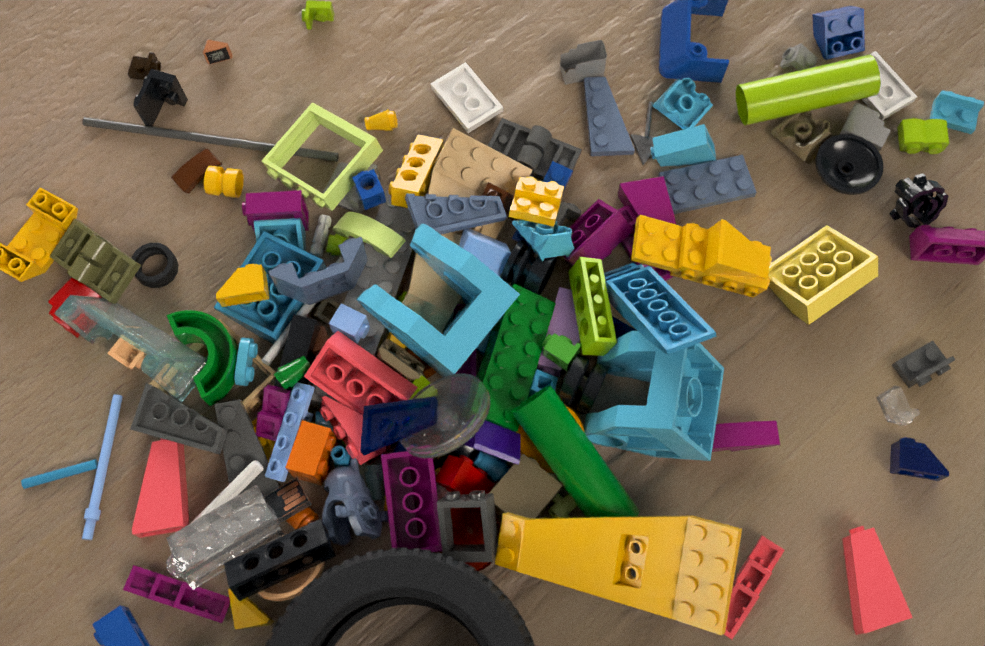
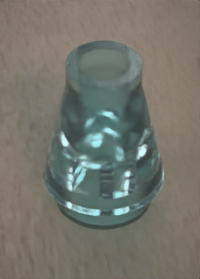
M382 464L367 465L364 474L372 500H385Z

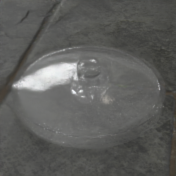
M464 373L442 377L430 383L419 391L404 408L397 426V435L400 443L411 455L419 458H435L458 449L477 433L487 418L491 402L487 388L477 377Z

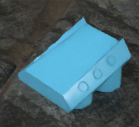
M678 78L653 104V107L684 130L694 127L710 110L713 104L706 94L695 91L696 86L692 79L684 78L680 80Z
M521 219L512 222L513 226L519 231L542 262L545 258L565 255L568 258L574 250L571 240L572 229L557 225V221L554 227Z

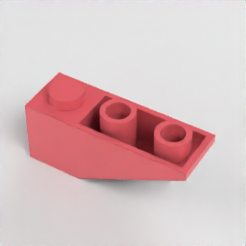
M327 396L322 397L320 413L325 421H329L332 424L335 436L339 440L342 439L344 441L346 450L352 459L356 458L358 463L362 465L386 451L387 438L374 420Z

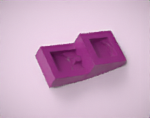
M273 385L264 387L262 411L257 413V436L276 441L290 399L291 390H285Z

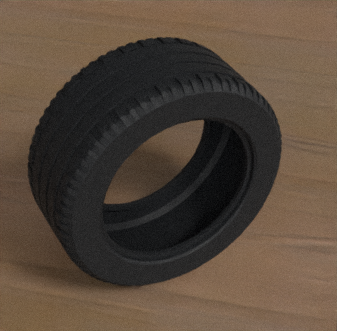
M390 548V550L386 551L383 549L367 552L366 555H357L344 560L343 564L339 566L336 564L326 570L318 580L315 578L303 588V593L299 597L296 595L285 610L287 612L283 617H279L272 629L273 635L271 639H267L265 645L335 646L346 631L371 613L397 605H418L441 611L454 618L469 631L479 646H535L530 631H528L525 621L517 608L514 607L511 603L512 601L493 581L483 573L476 571L474 567L463 561L455 560L454 557L414 548V550Z

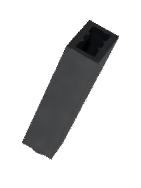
M294 314L279 367L302 356L312 365L316 359L313 349L321 329L317 320ZM304 376L298 381V383L308 384L309 382ZM276 378L274 386L284 388Z

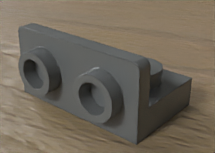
M931 341L896 361L892 366L908 388L915 384L921 387L932 380L930 376L934 373L940 376L950 370L949 364L955 361V358L951 356L947 359L935 342Z

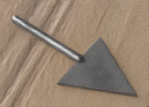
M652 101L648 103L645 136L630 135L643 165L651 156V147H653L654 137H649Z

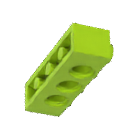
M580 257L568 273L582 355L604 356L613 348L617 340L602 260Z

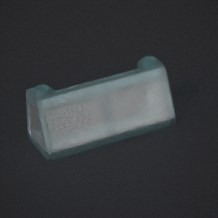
M70 295L54 313L91 344L96 341L94 339L97 337H104L109 340L113 334H116L147 354L141 364L142 371L181 403L196 386L193 377L201 372L207 363V359L120 304L111 303L105 298Z

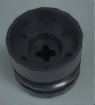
M520 240L511 251L501 279L507 284L511 282V286L514 284L519 286L521 282H524L523 288L541 295L555 268L557 257L545 258L542 262L538 256L534 257L535 252L530 246L527 249V242Z

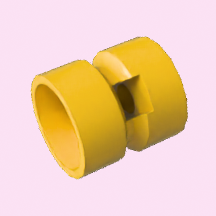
M207 167L204 176V190L206 194L219 196L223 193L225 197L239 198L241 196L244 185V175L241 169L227 168L225 171L223 167Z

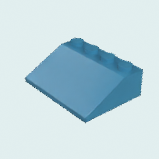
M264 231L240 268L248 264H262L267 273L269 300L222 307L217 302L214 308L257 336L274 344L291 322L294 314H297L304 303L280 294L269 274V270L274 269L279 264L292 262L300 279L309 272H318L326 269L324 260Z

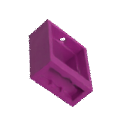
M301 190L246 193V202H242L243 216H247L248 225L252 226L254 232L255 220L301 218L305 231H309V210Z

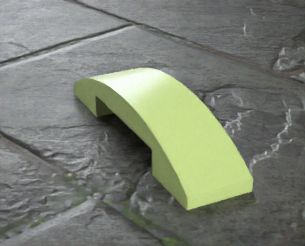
M356 212L345 213L332 228L333 232L347 238L349 236L354 238L361 237L363 242L372 245L377 252L390 258L406 242L402 236L389 227Z

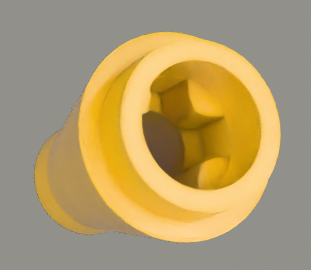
M388 109L373 116L365 117L366 130L393 131L394 128H398L395 111Z

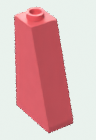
M160 438V441H154L151 444L132 526V535L139 538L184 531L190 524L184 444Z
M864 526L849 530L850 535L842 538L855 634H865L913 618L874 527L865 530Z

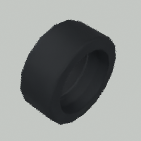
M161 243L142 245L131 257L141 265L135 277L146 287L161 288L174 280L178 273V262L175 255L166 245ZM164 255L167 258V266L160 274L155 276H145L143 274L142 265L149 257Z

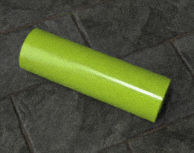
M868 54L739 84L736 86L735 96L740 120L746 126L876 96L880 91L881 84L879 67L875 58Z

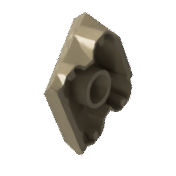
M810 111L790 115L771 132L808 164L816 157L821 145L827 139L833 137L830 133V123L825 119H813V114Z
M386 339L377 351V359L408 381L419 379L425 366L391 340Z

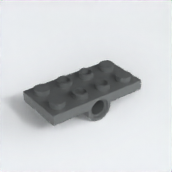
M503 118L488 144V147L532 169L533 171L530 176L540 180L544 179L552 161L574 170L582 152L580 148L552 138L550 131L542 126L536 125L529 129Z

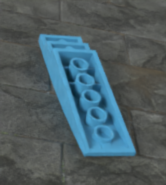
M633 262L604 273L609 303L637 331L667 355L716 337V332L651 266L644 267L642 264L636 265Z

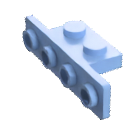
M298 382L293 386L265 477L285 482L288 470L285 467L301 422L303 420L311 423L314 415L307 412L315 389L314 386Z

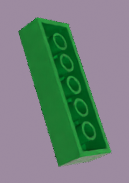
M514 284L511 287L520 295L492 328L463 419L473 422L478 417L517 432L520 424L511 412L528 398L543 348L542 344L546 338L556 303Z

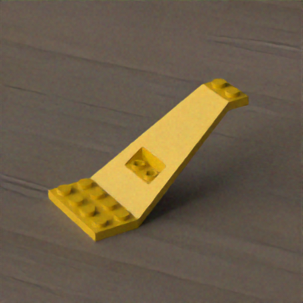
M506 512L502 514L495 565L723 635L726 630L742 529L693 515L530 519ZM636 543L640 546L639 552L635 549ZM631 569L635 570L636 577L632 576Z

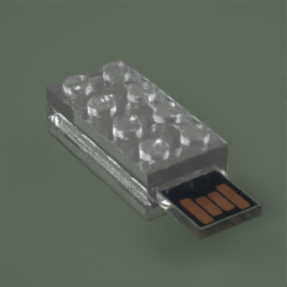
M299 478L292 479L267 495H264L256 484L167 537L166 539L172 553L166 561L168 572L175 578L182 577L194 590L224 572V563L285 535L280 524L312 505Z

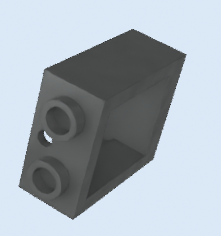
M476 490L460 495L459 491L445 493V496L437 501L442 554L463 562H493L496 559L499 540L494 494H485L483 490ZM450 508H481L484 544H454Z

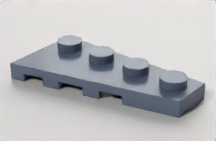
M606 77L584 78L591 156L634 155L635 149Z
M407 193L405 196L415 229L423 223L433 228L439 234H446L505 221L507 218L500 196L471 195L470 197H459L458 195H449L448 197H436V194L415 196V194Z

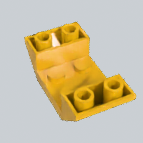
M41 187L26 204L33 212L31 217L8 246L0 243V270L20 282L41 275L48 270L54 262L49 256L73 220L77 218V207Z

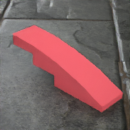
M763 535L757 541L733 581L724 633L731 640L757 602L761 590L772 575L771 571L785 551Z

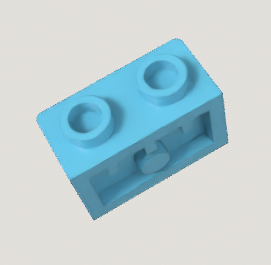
M941 91L933 101L930 119L946 120L947 128L972 134L976 129L978 112L983 108L984 101L950 91Z

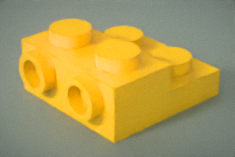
M520 177L510 207L509 217L554 227L564 186L554 181L547 183L537 181L534 177Z

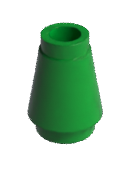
M302 356L277 368L278 371L274 375L286 390L290 386L293 388L307 373L311 365Z

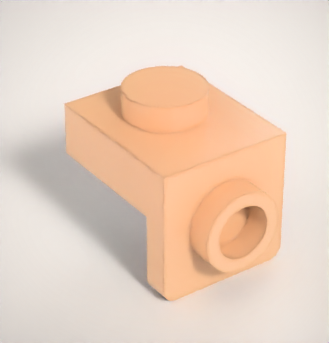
M123 334L107 353L130 370L134 367L139 369L147 359L144 355L147 350L141 348Z

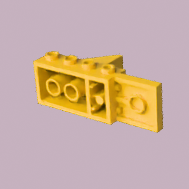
M639 215L636 218L631 261L668 270L671 276L748 297H756L767 290L770 284L768 275L772 257L770 256L771 247L762 245L759 241H750L723 219L711 228L706 229L695 223L679 226L644 215Z

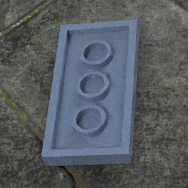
M743 155L664 171L658 175V177L664 176L674 214L755 197L757 193Z

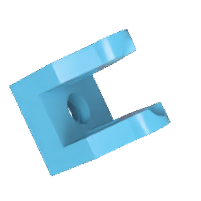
M422 223L415 230L410 247L427 262L448 286L468 301L451 324L441 334L420 315L389 295L376 284L362 292L357 301L401 343L442 377H446L458 371L520 294L473 254Z
M630 331L617 338V343L606 355L597 356V363L609 367L607 374L650 382L646 406L616 405L598 413L587 414L584 432L591 443L658 458L711 461L724 367L701 343L667 355L639 331Z

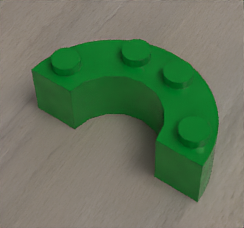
M184 310L166 315L174 335L183 345L201 343L207 346V363L202 371L195 375L193 379L201 398L209 406L216 404L228 394L235 384V368L238 355L236 341L219 320L207 313Z

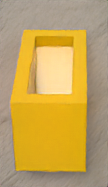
M248 264L245 267L237 268L216 293V299L222 307L269 300L267 273L262 264Z

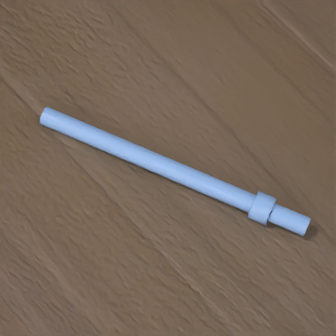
M114 394L112 397L90 503L84 513L83 519H86L82 535L83 540L93 539L96 521L100 519L101 510H99L123 398L121 395Z

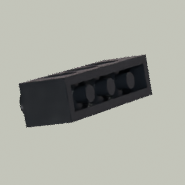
M321 519L224 563L229 588L236 598L241 601L335 557L336 554L328 531Z

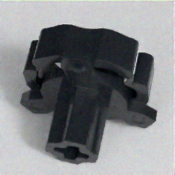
M924 173L915 175L913 180L909 177L901 179L895 185L896 189L894 191L900 198L896 201V207L889 214L894 221L901 218L908 227L916 229L921 224L914 217L908 216L913 214L923 225H929L939 217L940 212L946 207L949 196L937 181L926 180Z

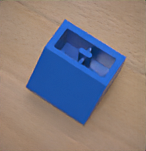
M847 6L812 14L813 36L825 60L865 51L864 8Z

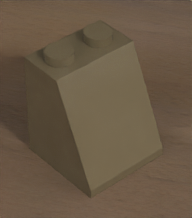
M522 454L519 465L514 464L490 491L489 494H494L498 529L501 527L502 514L506 512L530 519H538L559 493L562 487L559 479L554 474L543 470L534 458Z

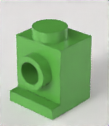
M555 333L553 336L549 334L542 344L544 347L543 356L566 371L581 349L580 343L577 342L574 346L569 338L564 335L558 336Z

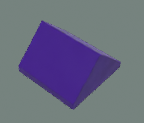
M476 417L460 439V444L519 465L521 434Z

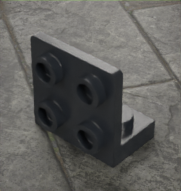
M151 69L148 76L143 80V86L139 94L134 99V108L144 124L153 127L164 102L170 105L185 106L188 99L176 75Z

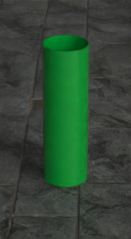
M551 385L542 388L511 412L586 518L636 517L639 515V508Z

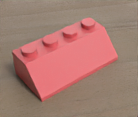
M337 331L326 341L304 376L342 405L374 420L383 434H385L418 388L340 331Z

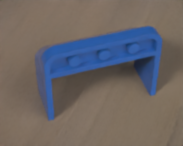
M675 0L663 8L659 50V73L663 77L668 79L679 78L680 80L690 78L692 81L722 82L729 60L707 58V49L703 44L690 42L691 14L723 17L728 0Z

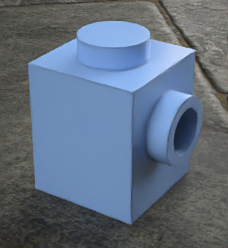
M342 303L329 322L332 332L340 331L357 344L361 338L364 339L370 329L366 315Z

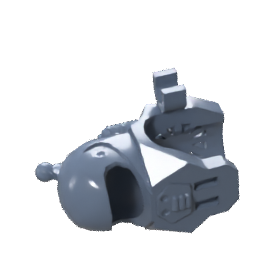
M350 458L351 464L349 466L338 467L329 472L324 484V490L329 495L323 507L322 523L328 530L330 540L334 544L342 546L348 544L351 540V526L357 536H369L374 540L381 536L382 522H389L388 511H379V507L373 502L370 489L365 486L364 478L359 472L356 458ZM338 501H342V502H343L342 504H339V505H335V504H334L335 502H338Z

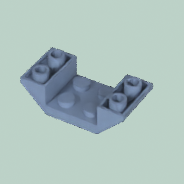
M349 238L343 244L338 245L343 263H333L324 270L309 272L300 279L292 262L279 264L274 269L269 270V274L278 292L311 305L354 289L368 261L362 238Z

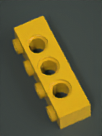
M417 135L414 143L411 142L408 155L403 157L402 167L397 169L394 182L391 181L388 194L391 195V205L408 208L405 200L406 193L415 194V196H425L429 188L432 168L443 148V139Z

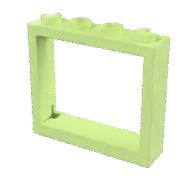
M312 102L264 157L262 163L268 169L266 173L275 180L277 178L281 179V182L289 189L294 187L296 190H301L304 198H312V201L318 207L323 208L325 206L333 211L354 186L352 177L362 171H366L383 149L374 136ZM319 125L326 127L362 148L324 194L282 169Z

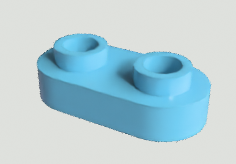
M242 337L239 343L235 368V384L239 386H248L249 381L252 382L254 379L255 371L252 363L253 358L257 356L258 345L254 343L253 338Z

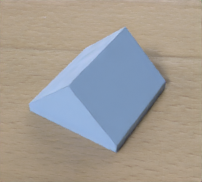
M470 228L464 229L462 232L459 246L473 254L500 277L511 254L507 244Z

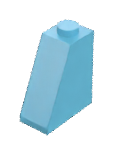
M705 124L653 138L651 155L653 160L656 159L661 167L697 165L717 160L715 145Z

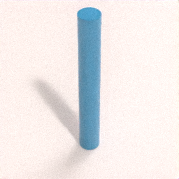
M94 459L22 479L21 485L23 489L91 471L97 469L98 461Z

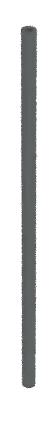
M83 118V125L89 127L270 152L276 145L123 122ZM299 148L293 156L338 162L339 153Z

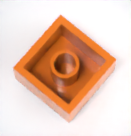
M302 420L285 467L294 478L322 486L328 473L331 472V466H329L332 458L331 451L335 446H339L331 428Z

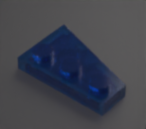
M433 396L364 406L360 452L365 456L437 424V398Z

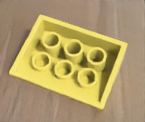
M826 225L771 263L768 275L770 278L769 287L794 315L809 325L878 277V256Z

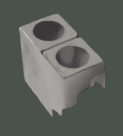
M602 40L578 44L577 48L570 49L568 53L561 54L560 69L565 85L582 82L586 77H604L607 52Z
M855 103L840 134H852L862 137L871 142L880 151L890 130L883 126L884 121L879 119V112L862 104Z

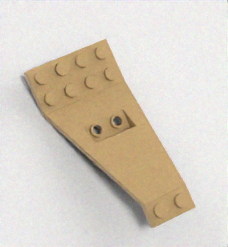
M452 128L432 168L427 194H436V197H448L449 195H458L459 197L482 196L489 182L515 195L519 178L530 177L533 170ZM507 218L505 221L474 227L473 230L496 239ZM463 230L441 235L459 246ZM416 253L409 289L402 304L420 315L442 333L462 296L448 286L427 262Z

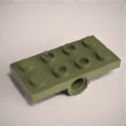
M77 219L73 220L49 256L68 270L67 273L71 277L88 285L114 304L118 302L141 267L138 262Z

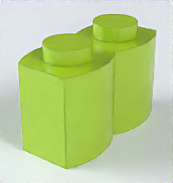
M904 119L897 127L899 150L908 154H915L920 151L929 152V154H939L949 145L946 120Z

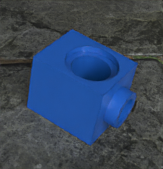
M374 169L362 171L352 177L355 189L365 210L386 202L384 190ZM367 186L373 187L369 190L364 189Z

